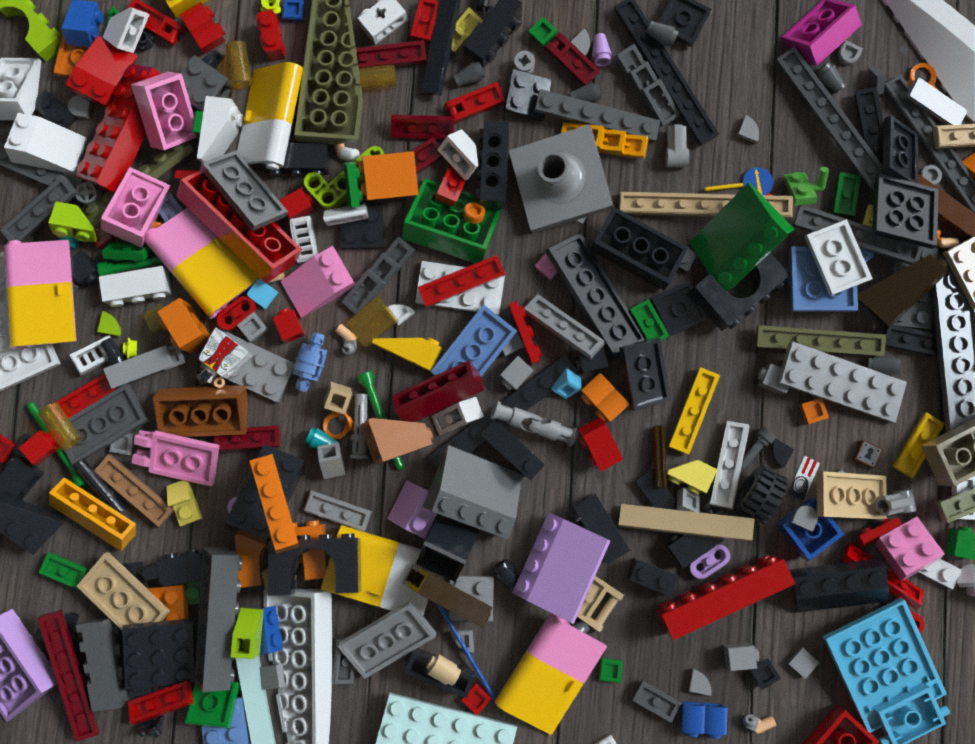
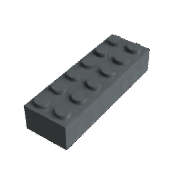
M203 547L194 680L202 692L230 690V683L234 681L232 660H235V658L231 657L233 631L236 625L235 615L239 613V603L236 602L237 593H240L241 588L238 571L242 569V558L230 547Z

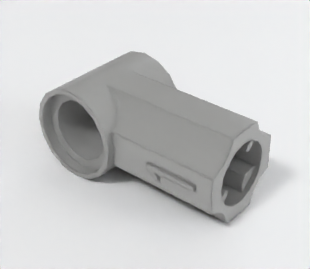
M674 124L667 128L666 167H688L689 149L686 148V126L682 124Z
M912 489L893 491L890 495L878 497V501L875 503L876 511L880 512L882 516L917 511Z

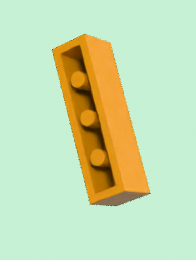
M63 478L49 492L50 506L118 550L122 551L136 536V523L66 478Z

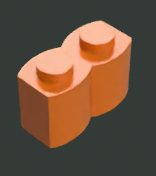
M601 373L580 391L582 393L580 398L588 406L592 404L597 410L595 412L597 417H600L603 421L606 420L608 423L629 406V403Z

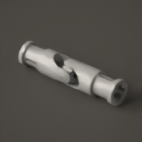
M496 401L492 409V420L499 419L507 422L509 426L531 433H538L540 436L552 441L559 440L571 447L577 438V428L570 429L562 426L560 422L541 418L517 407L510 408L502 405L500 401ZM526 418H529L528 426H525L522 423V421Z

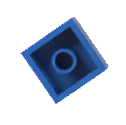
M809 498L800 505L811 506L817 512L816 498ZM796 509L776 523L799 556L808 561L812 560L844 535L832 517L818 516L813 532L791 523L790 521Z

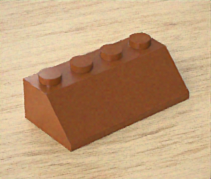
M246 385L223 386L221 388L216 386L159 389L153 397L157 428L160 432L182 437L246 434L248 415Z

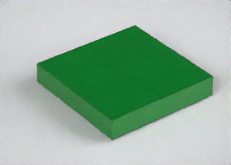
M195 681L192 691L194 704L188 707L185 723L188 725L230 729L240 684L238 682H231L230 690L202 692Z

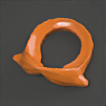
M920 63L911 68L907 81L910 87L915 80L914 73L919 68L929 71L930 80L928 84L934 87L937 73L931 65Z
M332 411L324 418L323 430L331 438L341 439L350 431H354V422L347 415V412L342 414ZM345 415L347 420L343 432L337 435L329 432L328 422L332 418Z

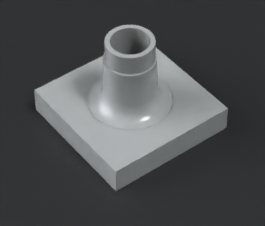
M590 124L509 150L529 227L533 233L613 209V202ZM565 166V170L560 177L555 179L548 178L549 173L555 167Z

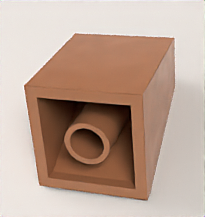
M371 418L361 424L375 465L432 445L433 435L430 428H426L425 423Z

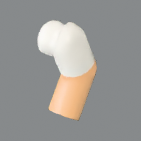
M344 143L333 145L337 156L341 160L353 162L360 156L357 149L345 147Z

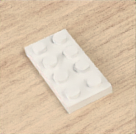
M422 261L418 287L466 267ZM505 276L433 306L478 312L484 304L499 316ZM417 288L415 303L425 305Z

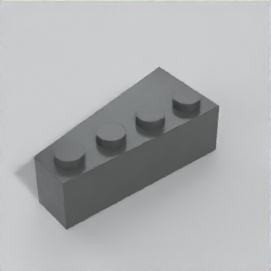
M109 617L91 619L76 624L77 632H82L83 641L79 643L80 651L86 653L83 667L86 675L90 676L87 688L92 712L119 709L126 704L128 699V690H125L123 644L120 643L122 630Z

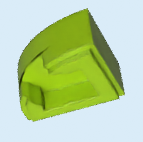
M102 311L97 332L121 337V327L113 315Z

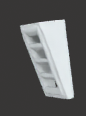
M310 216L289 219L293 241L299 247L300 243L311 242V245L301 246L300 248H302L301 252L312 250L313 253L301 255L300 253L297 260L298 264L305 263L318 254L313 221ZM307 225L306 228L297 229L298 226ZM309 233V236L298 238L300 234Z
M110 335L70 354L81 376L109 361L107 354L101 346V342L111 338ZM99 348L104 357L99 358L95 349ZM90 352L95 359L93 362H91L87 355ZM81 357L85 359L87 365L83 366L80 361Z

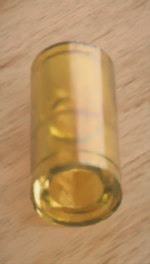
M243 41L229 42L225 47L231 86L235 89L249 88L252 86L247 45Z
M394 64L359 68L362 90L397 86Z
M58 402L48 404L38 412V415L61 450L73 447L82 439Z

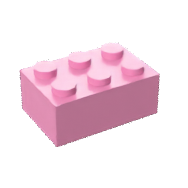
M165 72L131 84L150 147L166 150L197 137L192 131L194 114L181 73Z

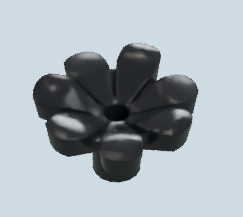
M161 715L136 726L137 734L141 737L146 734L149 736L153 735L154 738L159 737L162 733L159 727L165 719L164 716Z

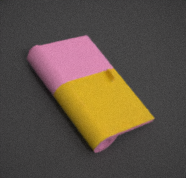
M186 208L157 229H150L144 240L210 319L217 317L219 312L227 307V303L251 287L260 278L189 208Z
M17 240L8 241V244L3 246L10 348L29 349L33 348V345L77 342L69 240L22 243Z
M549 613L495 700L496 705L503 711L552 735L606 650L607 645L571 626L568 621Z

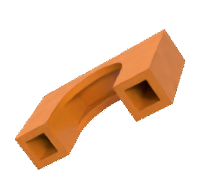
M273 454L250 460L276 554L298 548L297 536Z
M319 520L308 521L306 526L298 527L297 523H293L296 536L310 535V539H319V535L326 534L325 524H319ZM236 534V553L242 558V569L238 571L241 588L263 585L261 572L264 571V553L268 546ZM311 549L303 554L305 580L324 578L329 563L328 553L321 549Z

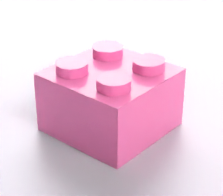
M918 517L881 536L875 544L901 582L939 561L944 555L942 549Z

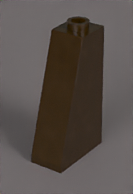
M929 254L858 293V302L890 329L947 274V263L939 256L935 258Z
M411 565L402 584L480 627H483L484 623L488 621L493 607L419 566Z

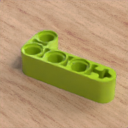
M372 146L353 163L358 167V161H361V156L384 154V151L378 146ZM344 170L329 184L321 175L314 172L307 174L304 178L306 189L324 210L339 208L347 201L346 189H340V185L345 182ZM363 175L360 176V180H357L358 188H360V183L364 182ZM312 182H320L317 188H310ZM333 196L334 200L331 203H324L326 197Z

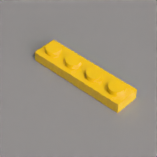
M701 367L698 368L668 447L687 455L690 454L719 380V374Z

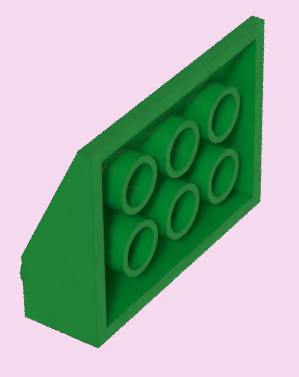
M424 178L418 195H416L404 221L402 239L473 263L483 261L502 209L484 208L485 215L483 221L476 224L470 223L465 220L463 212L468 203L475 202L480 204V200H476V195L461 191L454 207L435 199L441 183Z
M748 182L690 243L709 275L711 274L727 292L735 287L795 229Z

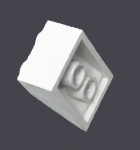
M40 58L0 59V120H15L17 113L33 114L38 96L41 69Z
M206 96L197 153V159L201 164L224 155L237 136L239 127H242L243 115L232 99Z
M17 113L4 148L13 163L75 174L87 138L41 117Z

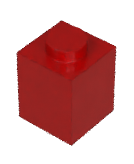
M302 188L279 200L288 211L287 215L290 219L305 217L315 211L312 207L315 203L309 192L305 194Z
M283 309L277 312V316L273 317L282 341L286 344L306 335L298 315L293 309Z
M38 431L18 447L33 465H40L60 449L57 444L58 439L50 431L48 433L46 431Z

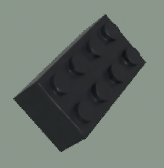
M264 444L257 458L273 454L288 505L304 472V460ZM251 469L225 521V525L232 532L268 546V541H271L272 538Z

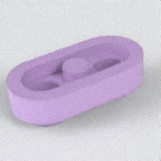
M716 545L689 564L690 573L700 579L710 576L729 562L730 552L728 548L724 545ZM716 551H719L721 553L719 559H716L714 557V553ZM698 563H702L703 569L701 571H698L696 569V565Z

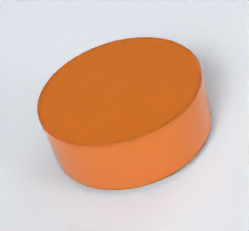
M475 202L468 203L463 212L465 220L473 224L482 222L485 215L484 207Z

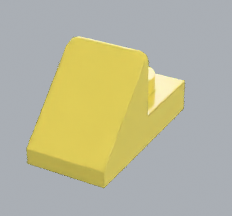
M181 480L167 486L168 507L173 506L180 527L203 519L189 481Z

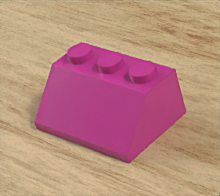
M822 0L781 38L790 49L795 46L807 63L817 66L862 24L856 5L838 0Z

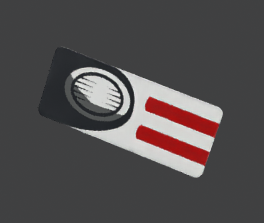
M804 456L789 494L802 500L805 499L820 465L819 462Z

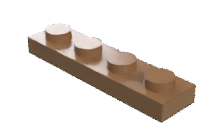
M108 454L95 469V472L158 527H161L174 512L173 507H168L166 501L112 455Z

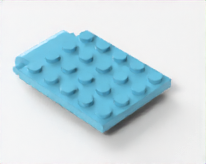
M899 598L823 636L863 727L870 733L881 728L884 736L878 739L880 744H907L946 724L944 717L949 715L950 711L947 706L939 708L936 700L947 695L908 605L903 598Z

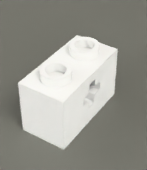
M377 0L373 7L361 12L358 21L361 29L376 45L405 23L407 15L397 0Z

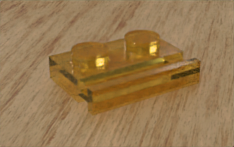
M377 296L346 324L351 328L363 346L367 348L372 344L373 339L379 338L399 320L383 302L381 297Z

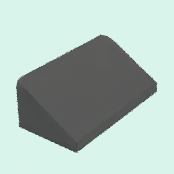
M332 637V684H353L355 667L338 648L339 642L346 638Z

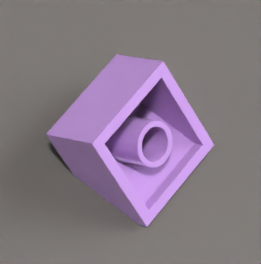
M406 480L388 516V520L425 539L438 513L423 507L429 491Z

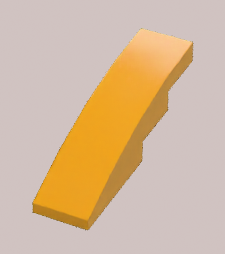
M563 122L561 133L588 124ZM590 125L598 152L645 159L649 140L648 136L627 134L626 131L605 129L604 126Z

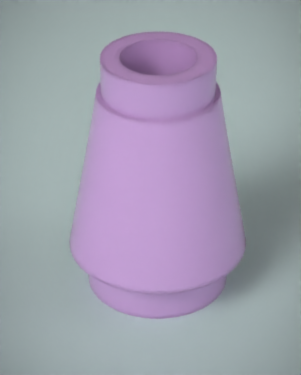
M603 33L596 34L593 37L592 61L595 66L604 67L611 63L612 53L606 35Z

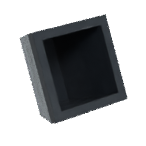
M439 514L423 544L416 564L456 583L480 530Z

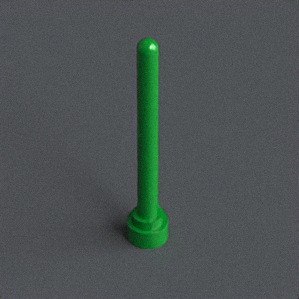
M155 256L146 258L141 262L129 261L119 264L108 263L107 261L98 263L97 268L99 276H105L163 263Z
M369 371L356 377L358 383L366 389L376 418L386 419L373 386L375 384L373 372ZM401 456L392 459L397 470L403 469L404 464Z
M27 403L26 407L40 429L47 433L50 431L55 435L35 403ZM58 439L57 444L60 449L56 453L72 475V483L81 489L86 488L88 484L73 468L74 465L71 464Z

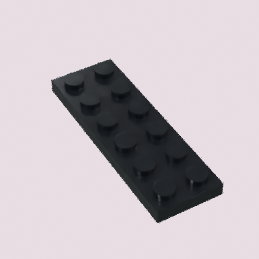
M581 233L545 251L597 336L604 340V348L612 361L621 356L619 347L647 340Z

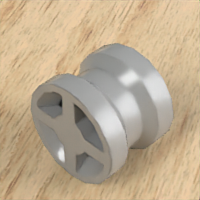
M529 51L518 52L514 59V69L532 74L535 64L533 54Z
M89 182L81 183L76 188L78 192L76 198L86 206L97 203L102 199L101 191Z

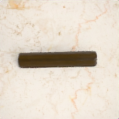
M655 425L652 428L654 486L656 489H664L667 487L664 426Z

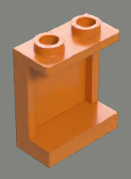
M414 151L361 156V161H358L360 174H363L364 182L360 183L362 196L365 195L367 200L418 195Z

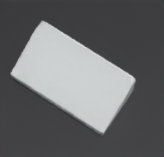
M365 203L360 204V207L351 208L346 206L325 210L323 216L324 222L328 226L369 218Z

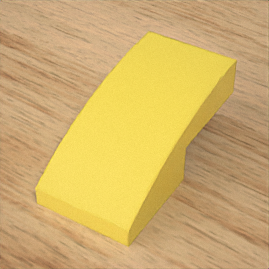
M469 7L456 23L451 50L455 53L464 46L479 22H483Z

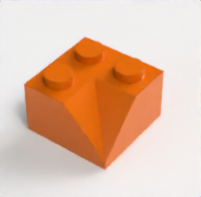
M178 298L157 311L161 317L158 319L159 323L165 330H169L172 335L169 338L176 348L179 347L182 351L192 354L207 344L211 335L193 306L188 302Z

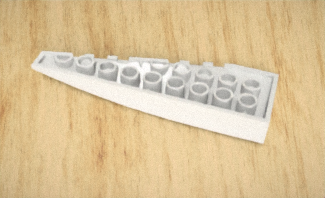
M882 0L885 6L888 5L894 13L893 17L896 22H900L905 29V35L922 60L925 59L935 69L937 78L942 83L941 88L945 93L948 92L954 102L967 110L965 117L975 124V25L943 0Z
M315 588L295 589V594L268 596V592L264 589V608L276 606L283 650L270 653L268 657L269 661L273 662V665L282 664L285 686L278 688L276 699L282 730L287 735L288 742L285 744H329L332 693L331 592Z

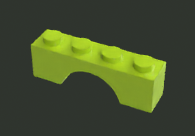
M0 0V11L7 18L12 16H25L28 18L29 31L25 40L46 62L58 53L62 35L54 27L50 29L47 26L50 22L41 12L37 14L34 11L37 7L31 0Z

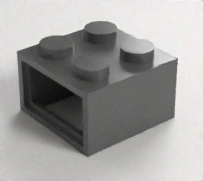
M195 55L181 72L191 107L195 111L204 112L206 96L216 97L223 86H225L226 89L220 98H226L234 88L228 78Z

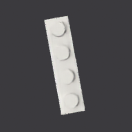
M727 421L717 467L718 471L710 501L711 506L733 510L750 427L749 424Z

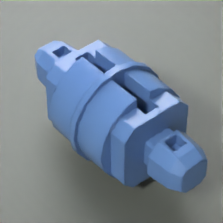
M316 332L310 338V345L302 343L295 358L293 374L299 376L296 383V389L306 392L310 386V380L318 381L322 369L325 367L327 350L321 349L324 335Z

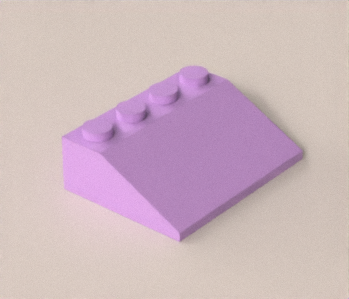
M548 512L512 593L574 624L610 540Z
M13 609L0 615V713L6 722L21 713L58 684L53 668L48 666L49 661L45 654L40 650L32 635L29 634Z

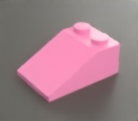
M129 167L101 217V230L142 248L148 231L152 229L170 185Z
M333 246L312 257L281 281L301 318L349 292L355 285Z

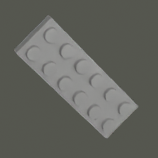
M793 341L788 343L777 381L778 384L890 423H896L907 384L903 380Z

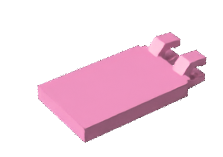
M140 430L138 435H135L134 444L150 448V452L138 449L136 454L132 456L133 464L149 467L150 473L213 486L220 445L160 431L151 433Z

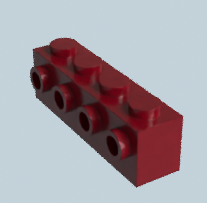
M468 360L393 395L394 408L403 421L416 422L484 391L479 372Z

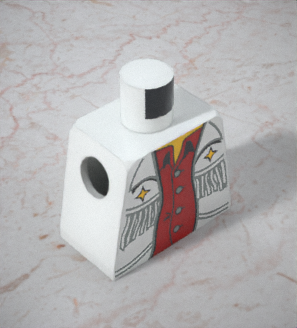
M215 328L199 356V359L207 365L200 376L209 383L217 374L227 379L253 355L221 330Z

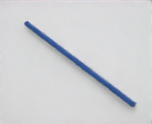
M436 603L440 612L445 618L447 624L449 625L450 629L455 635L457 641L462 647L464 653L469 659L471 665L476 671L478 677L480 678L481 682L486 688L488 694L492 698L495 706L497 707L495 703L496 697L494 693L492 692L487 681L482 675L480 669L475 663L473 657L471 656L470 652L465 646L463 640L458 634L449 616L447 615L444 608Z

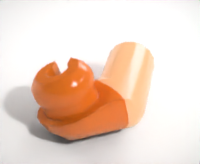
M937 230L938 247L942 249L953 248L959 244L958 238L940 237L941 231Z

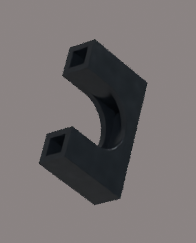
M771 252L749 272L753 281V289L751 295L747 298L731 296L711 274L689 291V294L721 331L727 327L730 330L741 322L738 319L743 314L747 317L756 309L754 305L758 301L760 304L764 303L771 297L770 291L773 289L778 291L786 284L784 280L790 275Z
M354 533L341 534V538L334 539L333 534L319 535V539H310V535H298V548L279 554L275 552L273 541H268V596L295 594L296 563L301 555L311 549H321L333 559L336 570V593L361 592V538H355Z

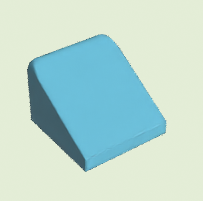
M258 278L246 295L267 309L279 292Z
M569 369L564 370L552 386V391L565 399L582 390L581 378Z

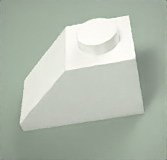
M129 7L110 18L103 38L118 49L134 53L149 14Z
M462 129L448 135L438 148L440 154L465 181L478 167L476 144Z
M476 397L458 402L432 415L439 436L484 417Z

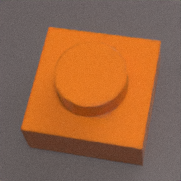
M821 398L799 405L806 425L829 418Z

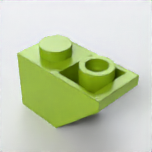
M55 202L48 222L52 234L61 238L71 237L83 242H96L97 237L94 227L78 205Z
M240 608L232 636L231 657L254 659L260 655L264 609Z

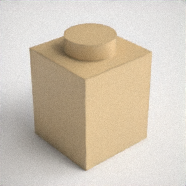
M330 382L324 399V408L345 414L352 396L351 388Z

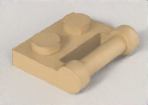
M595 576L577 617L601 632L606 618L618 600L621 601L624 595ZM606 592L610 593V598L595 620L592 619L591 615Z

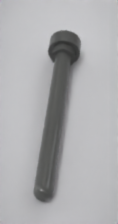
M762 427L757 433V441L743 457L740 475L764 446L772 444L777 438L765 427ZM711 497L703 505L702 509L704 512L714 507L710 505Z

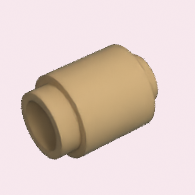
M440 654L436 657L432 656L426 666L429 669L427 674L445 685L453 686L461 673V669L457 668V664Z

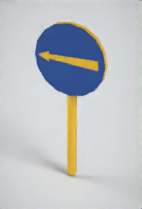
M755 167L745 173L743 183L705 187L704 191L744 187L750 182L761 195H766L773 188V178L767 170Z

